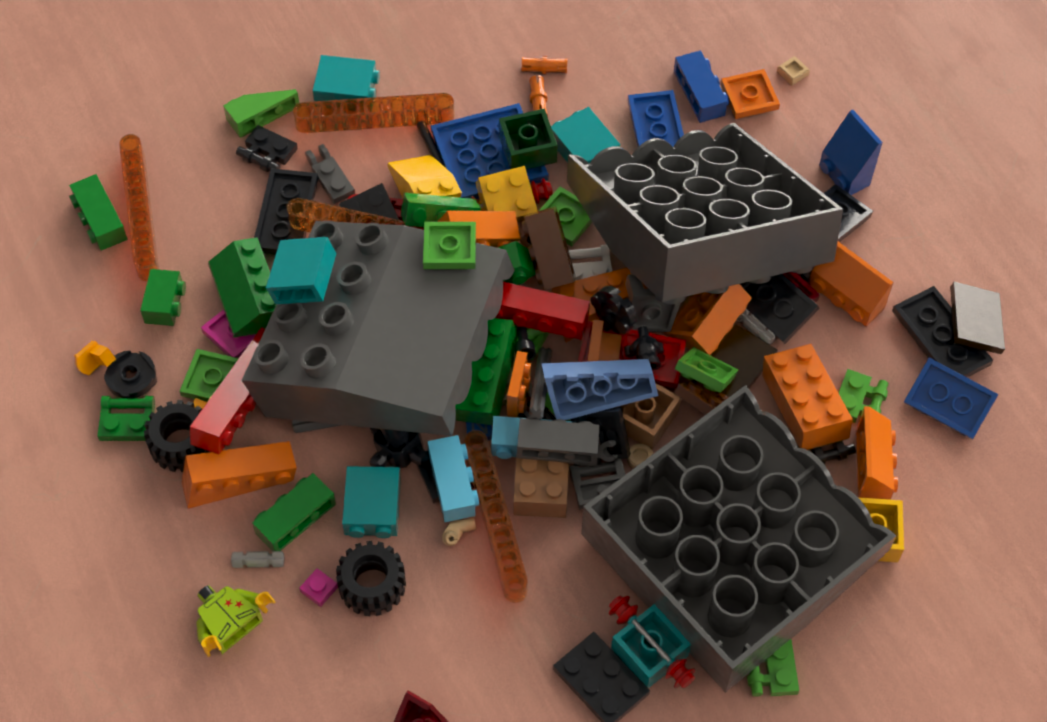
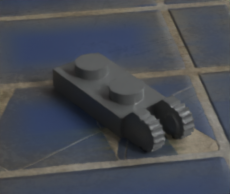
M324 144L318 146L319 153L324 159L319 163L311 150L305 152L313 173H318V181L333 204L355 194V189L333 156H330Z

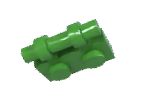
M847 369L839 395L853 419L852 422H856L858 415L861 416L864 406H867L862 404L865 397L872 399L871 404L868 406L881 414L880 407L882 401H885L887 398L889 383L885 380H879L878 385L872 387L869 385L872 377Z
M790 639L764 661L766 662L767 674H761L759 666L749 673L747 682L748 686L751 687L752 696H762V686H769L770 696L799 694L792 639Z

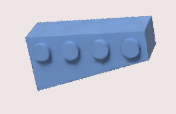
M649 359L542 363L543 374L556 419L568 420L658 396Z

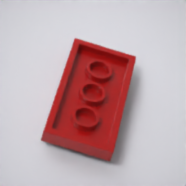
M592 321L587 322L578 362L588 361ZM602 329V332L604 333L618 334L613 332L611 329L609 331H605L604 329ZM631 329L626 334H618L622 336L619 360H637L636 354L635 356L625 357L624 347L631 345L639 338L638 331ZM649 333V336L658 342H662L664 353H658L661 367L652 371L655 383L661 386L677 388L680 372L675 370L678 360L684 355L686 340Z

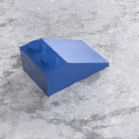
M851 110L822 151L820 168L823 173L828 174L834 181V184L850 195H853L870 186L883 142L854 110Z

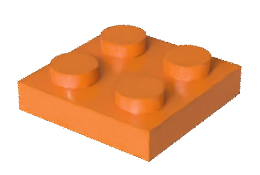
M765 69L721 78L720 85L723 92H726L728 96L729 106L735 119L779 110L780 102Z
M517 351L507 393V417L518 418L519 413L524 414L525 394L526 391H529L531 383V363H527L526 352Z

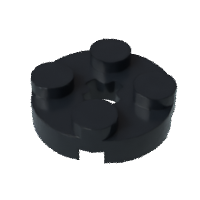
M604 286L590 298V302L600 318L599 320L604 321L603 329L605 331L611 329L615 333L626 334L635 327L633 325L637 322L636 310L628 298L623 300L618 295L621 292L619 289L613 286Z
M129 350L116 354V359L107 367L104 374L108 389L115 396L121 398H138L143 396L157 383L156 368L153 360L147 354L140 351L139 353H131ZM126 372H137L133 378H126Z

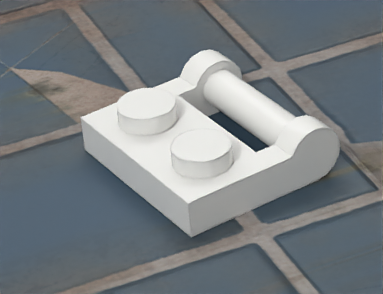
M607 244L601 245L598 248L569 250L571 259L602 258V261L572 263L576 275L575 281L612 271Z

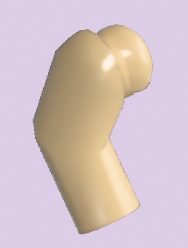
M474 517L451 521L442 534L443 543L447 546H454L458 543L463 532L476 530Z

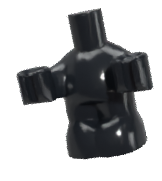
M641 326L638 328L639 338L631 345L624 347L625 357L635 356L636 354L637 360L649 359L651 369L654 371L661 367L658 353H664L663 343L649 336L647 326Z

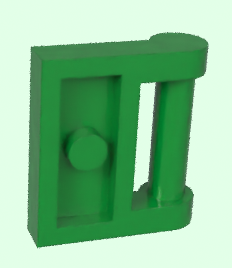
M102 396L97 435L99 441H145L144 431L146 429L144 425L146 421H150L149 415L155 410L154 396H145V398H111V396ZM111 409H144V413H111Z

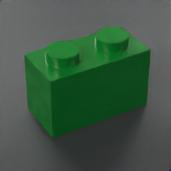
M150 269L140 310L145 324L174 326L176 317H179L181 314L180 298L186 292V282L182 281L180 271Z

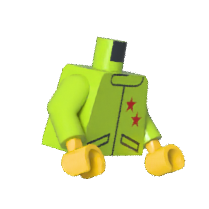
M210 585L202 588L197 597L204 604L197 610L200 617L196 622L198 641L206 656L210 657V651L218 648L222 654L263 622L258 608L266 614L268 612L266 606L269 603H276L272 596L266 591L258 594L239 588L233 590L229 586L224 587L218 593Z

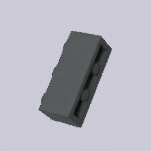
M531 417L526 419L520 418L517 458L596 465L599 425L587 421L572 423L562 419L548 421L540 420L536 417L533 419Z

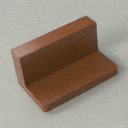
M593 319L587 362L619 360L622 336L602 332L604 321Z

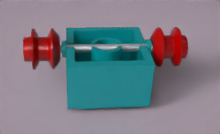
M620 595L616 597L609 605L611 609L608 614L610 616L616 614L619 617L616 622L618 625H628L612 637L611 650L647 688H650L663 676L666 679L674 678L676 681L674 684L675 689L680 686L683 689L689 686L695 679L693 674L696 671L695 668L688 670L685 667L691 643L655 604L637 617L638 605L630 606L628 604L630 596L622 597Z

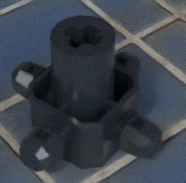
M370 428L377 450L370 458L369 463L371 467H386L389 463L394 467L406 468L411 462L417 465H424L429 458L424 450L420 433Z

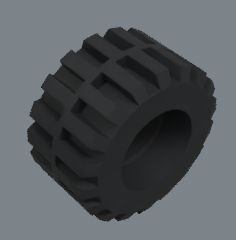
M177 400L176 404H173L172 401L166 402L167 406L162 407L160 405L156 408V413L151 412L149 415L150 421H146L144 425L146 429L144 437L153 460L156 463L159 462L160 467L163 469L168 467L173 472L176 469H180L183 472L187 455L208 453L210 451L190 445V436L177 443L166 441L175 431H190L191 424L202 410L199 406L195 407L192 402L188 401L187 404H184L183 400Z
M366 541L367 545L362 546L360 542L355 544L356 549L352 550L349 548L346 550L347 557L341 556L339 559L340 566L336 568L341 599H344L345 605L348 608L353 607V612L359 614L360 611H363L364 616H370L371 612H375L376 616L382 615V610L391 611L392 604L398 605L400 596H404V586H406L404 565L398 552L394 554V548L391 546L384 548V543L379 541L377 545H373L372 541ZM368 570H378L386 575L385 580L375 587H363L356 582L357 578Z

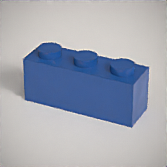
M701 50L675 57L674 74L699 123L725 116L729 99L726 92H722L717 75H714L711 71L709 59L704 57Z

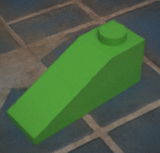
M296 89L242 95L229 101L223 107L226 120L238 136L242 138L251 133L257 125L263 127L299 108L300 103L298 92Z

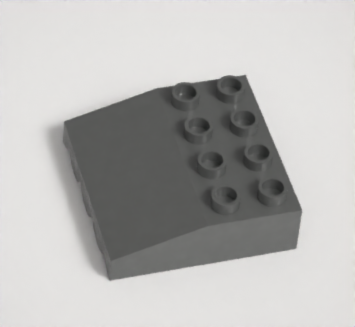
M735 123L722 128L714 139L705 131L694 130L688 132L673 147L664 139L653 138L642 143L632 155L622 147H608L600 151L592 159L591 163H588L581 156L568 155L567 183L610 251L662 303L679 304L685 300L686 296L703 292L712 294L724 293L728 290L729 286L745 282L766 283L770 281L771 276L787 272L808 273L812 270L813 266L835 260L843 208Z
M315 221L308 238L328 237L337 253L324 301L276 305L242 378L245 387L264 416L268 418L452 436L456 420L455 405L462 403L468 395L472 380V361L479 360L485 350L488 336L487 322L494 319L500 310L503 298V280H508L515 271L507 251L476 243L475 269H423L424 230L405 225Z
M746 386L742 387L584 505L581 530L584 538L648 608L655 604L691 643L689 653L725 693L809 625L891 549L896 535L888 528L873 523L869 511L854 493L845 487L835 485L830 472L817 456L806 449L797 447L794 437L781 420L769 412L761 411L757 400Z

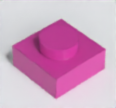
M316 568L299 589L302 594L321 607L338 588V584Z

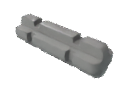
M746 309L739 315L736 320L740 323L743 322V326L754 336L760 337L761 340L769 345L774 342L775 334L769 329L766 330L767 327L753 314L749 315L750 311Z
M247 551L246 554H243V552H233L231 556V564L234 568H243L244 565H247V568L269 567V565L283 567L285 560L282 551H272V554H269V551Z

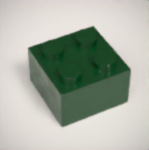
M545 108L499 118V138L510 169L525 166V169L557 163L558 145Z

